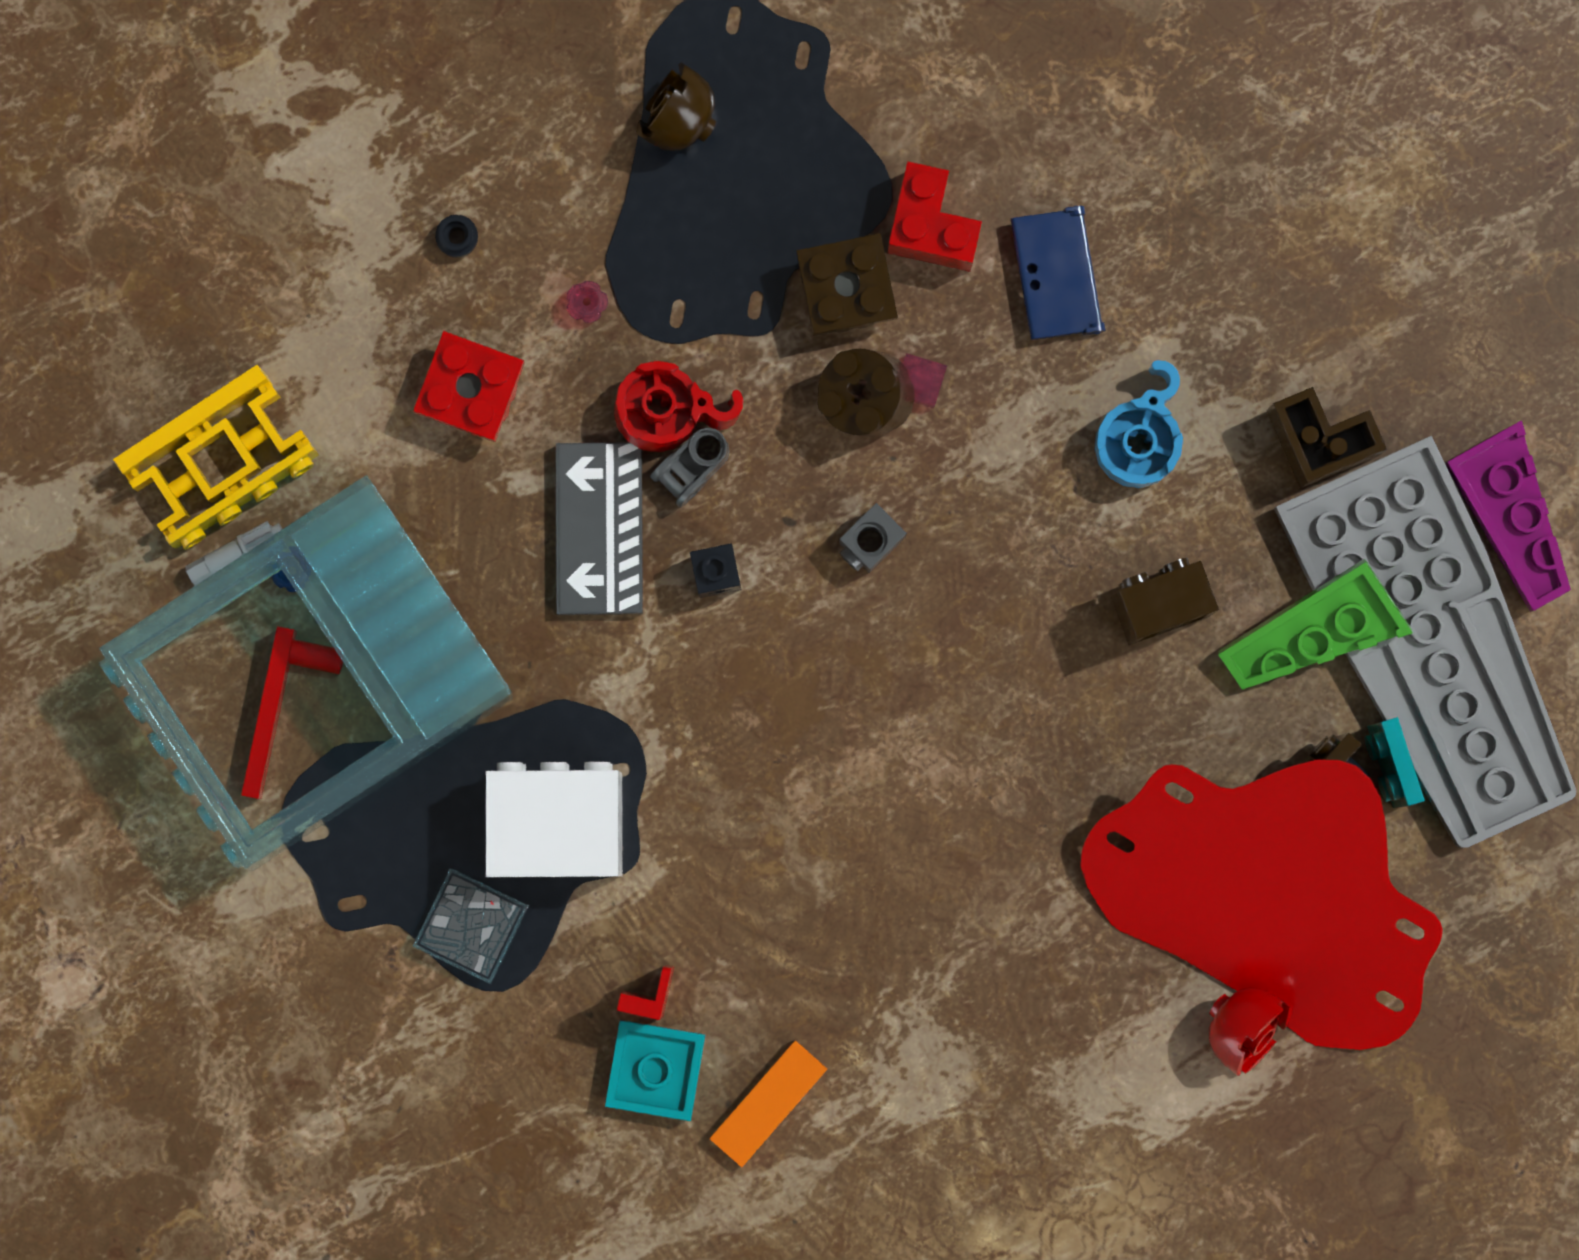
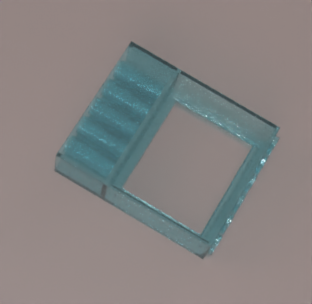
M367 475L99 648L105 659L99 662L102 670L112 684H115L118 688L121 686L125 687L129 695L123 699L124 703L137 721L139 720L141 724L148 722L153 730L152 733L147 735L148 739L161 757H164L165 760L172 758L178 768L171 773L184 793H188L189 796L196 794L202 803L201 806L196 808V811L210 831L216 832L219 830L225 838L226 842L220 845L228 860L234 868L237 867L239 869L243 866L251 872L513 700L512 691ZM282 570L393 737L271 818L251 829L141 661Z

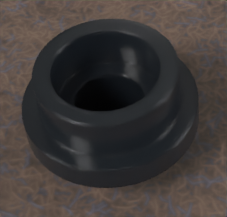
M450 215L444 218L437 226L435 239L439 249L444 254L460 258L467 256L475 249L478 243V231L475 224L466 216ZM455 230H461L465 233L463 242L459 244L450 242V235Z

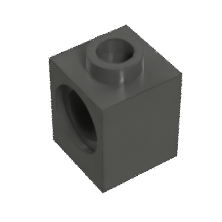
M876 503L840 538L839 544L844 549L839 554L857 572L863 567L870 573L906 538L907 533ZM867 530L877 532L882 539V546L875 552L863 551L857 543V538L862 532Z

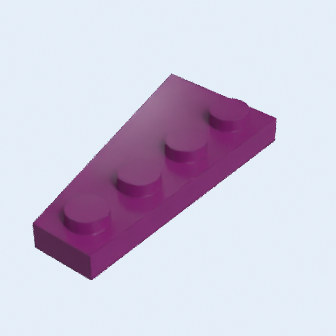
M1521 420L1449 460L1445 465L1530 612H1533L1569 592L1571 588L1557 539L1553 536L1547 516L1549 514L1545 498H1542L1535 474L1537 473L1532 455L1529 454L1525 440L1526 433Z

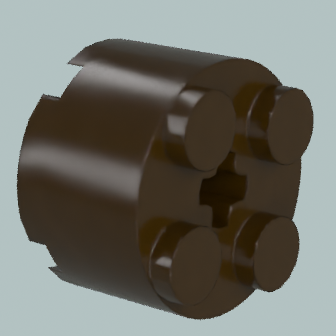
M868 349L841 351L828 363L822 372L818 385L817 405L819 411L829 423L844 433L869 437L880 436L897 429L907 420L915 401L914 385L911 383L905 365L893 355ZM864 386L866 390L871 392L869 400L865 399V396L862 395Z

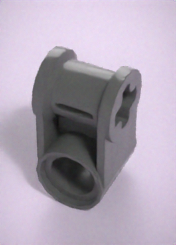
M700 429L677 451L667 457L655 469L650 478L654 482L660 481L677 498L675 504L682 508L728 460L729 445L722 433L716 429ZM708 438L716 439L721 445L719 455L713 460H703L698 456L699 444ZM673 472L676 473L686 483L685 486H682L672 476Z

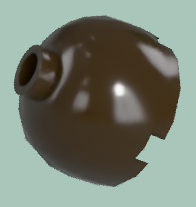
M682 62L678 64L680 74L671 70L647 103L645 109L651 113L647 124L639 120L637 125V135L663 150H682L691 146L697 139L704 142L716 125V120L711 117L715 109V97L712 88L701 75Z

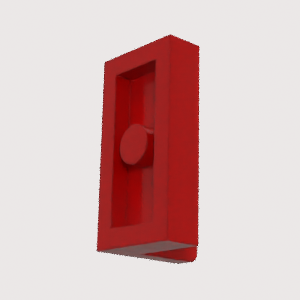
M663 966L656 998L624 991L620 994L617 1011L661 1020L664 1017L674 966Z

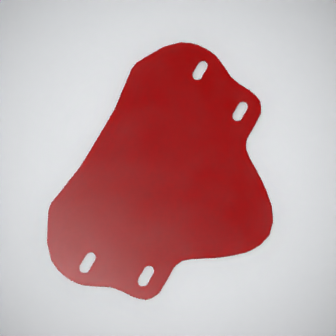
M1313 760L1281 769L1244 786L1231 789L1220 787L1183 765H1164L1148 779L1141 791L1130 802L1102 817L1089 832L1082 848L1080 866L1088 890L1112 926L1120 932L1180 957L1236 991L1246 988L1267 990L1278 996L1292 1007V1016L1287 1027L1306 1042L1320 1047L1355 1050L1383 1047L1404 1035L1416 1020L1421 1010L1424 974L1440 944L1443 928L1433 912L1399 893L1390 882L1387 830L1381 797L1372 780L1358 766L1341 760ZM1173 782L1193 794V801L1186 804L1169 795L1165 789L1166 785ZM1113 831L1119 833L1134 843V850L1129 853L1124 852L1108 842L1107 835ZM1402 918L1409 920L1424 930V937L1417 940L1403 933L1397 928V921ZM1379 991H1386L1400 999L1404 1003V1008L1398 1012L1393 1011L1376 999V994Z

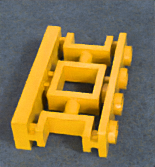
M255 365L113 459L121 473L129 480L131 487L137 492L155 482L174 511L172 515L156 525L165 535L168 544L175 549L183 546L186 550L195 546L206 537L205 530L217 522L220 526L230 523L242 514L240 507L252 499L260 502L268 498L278 490L276 483L291 475L294 479L306 473L314 466L312 460L319 455L302 430H299L285 440L282 439L263 410L281 397L266 373L258 365ZM262 393L247 403L260 424L242 436H239L227 418L212 426ZM227 434L246 463V466L216 486L211 487L192 456ZM268 438L272 440L283 456L298 448L297 451L250 482L248 481L263 471L250 450ZM189 440L188 443L176 450V453L188 469L187 472L169 484L159 468L154 465L140 473ZM198 485L211 503L226 495L224 499L180 528H176L191 518L178 499L186 492Z

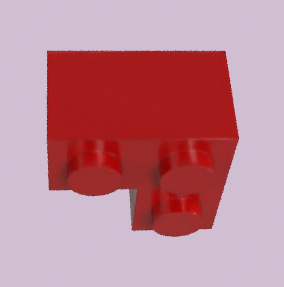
M907 161L890 236L888 254L971 272L982 221L940 212L949 170Z

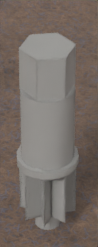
M266 521L244 534L236 536L237 539L186 565V572L194 586L199 588L248 561L252 562L255 558L280 546L278 538L285 533L279 523L272 526Z

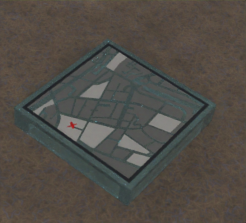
M450 868L413 947L492 984L529 905Z

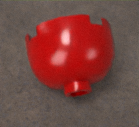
M1257 988L1241 989L1231 997L1223 994L1213 1004L1209 1015L1213 1017L1209 1027V1043L1214 1055L1237 1076H1240L1241 1071L1245 1074L1248 1073L1275 1045L1276 1041L1272 1037L1275 1034L1276 1027L1278 1025L1281 1029L1285 1030L1292 1016V1007L1269 991Z

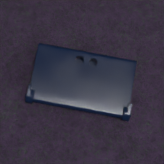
M1076 205L1066 207L1063 211L1010 219L1031 340L1083 333V336L1097 335L1106 331L1105 324L1101 319L1084 221V215H1086L1084 206Z

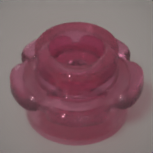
M584 281L583 283L573 285L569 289L566 296L569 304H567L566 308L572 318L575 320L583 319L585 323H592L601 317V312L607 309L608 298L606 293L600 290V285L593 281ZM589 298L591 300L590 305H583V300Z

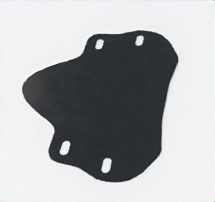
M684 0L675 7L649 39L646 48L644 101L641 117L643 122L647 124L651 115L650 111L645 109L650 98L671 70L680 74L678 64L681 62L696 71L709 83L715 97V109L711 117L716 120V125L704 142L697 139L691 146L685 149L670 151L663 150L638 135L626 199L606 254V268L619 308L633 328L644 336L660 342L683 344L715 334L743 336L768 334L780 320L787 281L792 273L799 269L796 250L855 239L870 234L886 217L893 201L892 182L883 161L867 141L826 100L824 85L831 48L825 33L814 26L781 17L758 0ZM733 6H738L742 10L740 28L736 34H730L726 30L729 10ZM802 41H807L811 45L809 64L807 68L800 70L795 65L797 50ZM754 291H760L764 295L760 317L753 320L748 316L750 297ZM681 299L686 303L682 326L674 328L670 325L672 306L674 301Z
M567 699L550 701L500 720L405 740L344 743L332 748L303 772L287 793L282 809V829L285 842L291 854L311 878L325 920L337 930L348 932L391 924L400 926L418 942L451 873L523 906L524 908L489 980L426 950L442 967L463 983L483 991L504 992L521 984L537 968L555 935L573 891L585 882L609 877H486V771H497V763L520 762L526 764V771H540L541 762H567L569 764V771L584 770V762H610L613 765L627 763L631 771L629 775L622 777V874H625L636 865L640 856L637 810L647 771L644 751L638 737L627 723L607 711ZM326 825L330 830L329 836L325 839L305 842L301 839V832L306 828ZM448 884L449 886L456 887L455 892L444 893L445 896L443 897L446 898V895L464 896L462 905L454 902L461 906V910L453 912L445 906L448 901L444 905H438V907H445L453 913L452 915L457 916L456 921L464 923V926H461L464 930L448 928L452 915L446 916L434 913V915L450 917L446 928L429 925V934L435 938L460 942L462 945L456 951L431 947L423 942L459 948V944L427 939L426 934H424L420 944L427 948L437 950L436 952L438 950L449 952L448 958L450 953H455L454 961L465 954L467 950L470 951L469 955L471 952L482 955L485 959L480 973L482 974L483 970H486V976L488 977L489 970L492 969L490 968V961L491 964H494L492 963L493 960L496 961L492 956L500 942H505L501 940L504 935L509 934L506 932L510 925L511 927L513 926L512 921L520 907L516 906L508 919L504 911L506 903L502 907L501 898L499 901L501 909L485 908V902H491L486 901L487 891L478 887ZM459 887L465 888L464 894H456ZM466 889L485 893L484 908H468L467 906L466 909H462L464 900H470V904L474 896L473 893L471 899H464ZM363 895L367 899L366 906L361 909L342 912L338 908V902L343 898ZM508 902V907L511 908L510 911H512L513 904L509 906L510 903ZM468 910H483V912L477 913H483L482 922L475 923V926L481 925V927L472 928L473 915L477 914L468 915ZM484 910L490 911L489 925L483 926ZM491 911H494L495 924L490 925ZM496 911H502L505 918L496 924ZM461 916H465V922H460ZM468 916H472L470 929H467ZM507 919L509 923L502 933L499 930L501 923ZM494 926L490 937L480 945L482 928ZM496 926H498L497 932L501 934V937L498 941H490ZM432 927L444 929L443 936L432 935ZM476 929H481L480 936L475 937ZM446 930L464 932L463 942L444 937ZM475 930L474 937L466 939L467 931ZM480 937L478 952L467 948L470 944V939H473L474 945L475 938ZM487 942L483 952L479 953L480 948ZM489 942H497L493 951L492 948L488 947L486 955L483 954ZM488 958L487 968H484L486 959Z

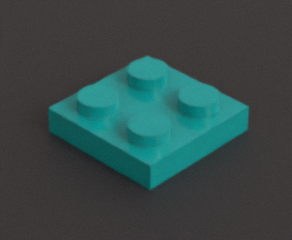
M1398 717L1367 726L1370 735L1364 737L1365 745L1371 760L1378 759L1383 775L1378 777V785L1384 801H1391L1393 808L1406 807L1425 801Z
M620 1020L605 1107L691 1121L706 1034Z

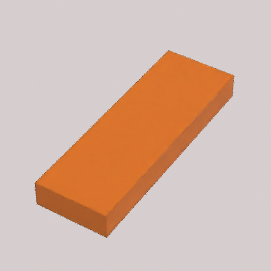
M795 1040L709 1139L740 1167H743L828 1068Z

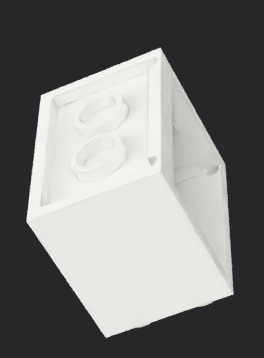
M520 762L497 763V771H486V877L622 876V773L618 770H613V764H610V762H584V770L569 771V764L567 762H541L540 771H526V764Z

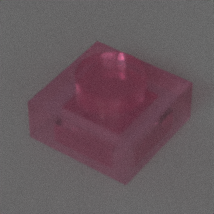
M906 353L903 364L908 370L911 383L914 385V403L934 408L947 365Z

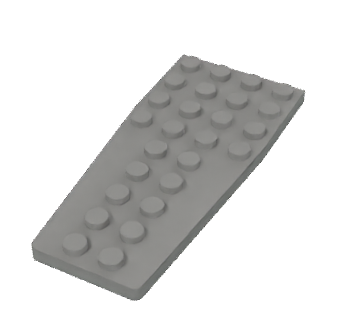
M1432 436L1274 508L1312 591L1361 560L1366 559L1412 628V634L1400 638L1396 636L1378 642L1376 646L1361 651L1357 649L1345 653L1383 721L1398 717L1418 781L1457 847H1470L1566 803L1575 797L1576 787L1489 556Z

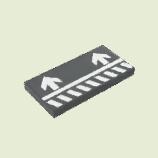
M556 443L557 615L643 614L642 450L631 443Z

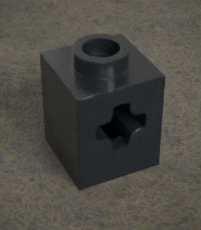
M732 543L690 552L699 598L742 590Z

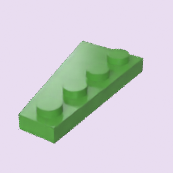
M1363 559L1218 650V655L1240 688L1245 689L1294 673L1296 669L1308 665L1321 664L1335 659L1336 656L1357 649L1361 651L1376 646L1378 642L1396 636L1400 638L1412 634L1413 631L1366 559Z

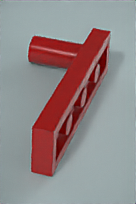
M277 626L241 796L262 799L290 665L340 675L345 649L296 640V630Z

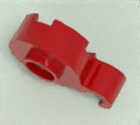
M653 361L640 364L621 382L616 394L613 412L617 428L628 442L641 450L658 453L673 450L687 441L698 422H704L707 426L716 430L730 428L738 420L744 401L741 392L734 390L728 401L730 410L720 412L714 407L710 393L701 390L695 381L693 383L687 374L679 370V366L674 363ZM652 399H659L661 406L668 407L669 411H663L661 415H658L649 410L647 406H651Z

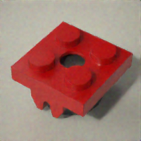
M443 331L413 412L486 440L496 442L502 423L509 415L510 404L515 399L517 383L525 361Z

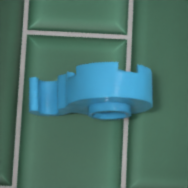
M1156 360L1149 367L1151 375H1160L1166 380L1167 388L1163 391L1147 390L1142 397L1118 405L1107 413L1096 432L1094 450L1098 464L1110 479L1123 486L1143 488L1157 484L1170 474L1181 456L1182 432L1180 433L1178 423L1164 405L1177 392L1180 385V376L1177 369L1167 361ZM1137 433L1146 437L1144 443L1150 444L1149 451L1142 450L1140 454L1132 452V446H1128L1127 439H1134Z

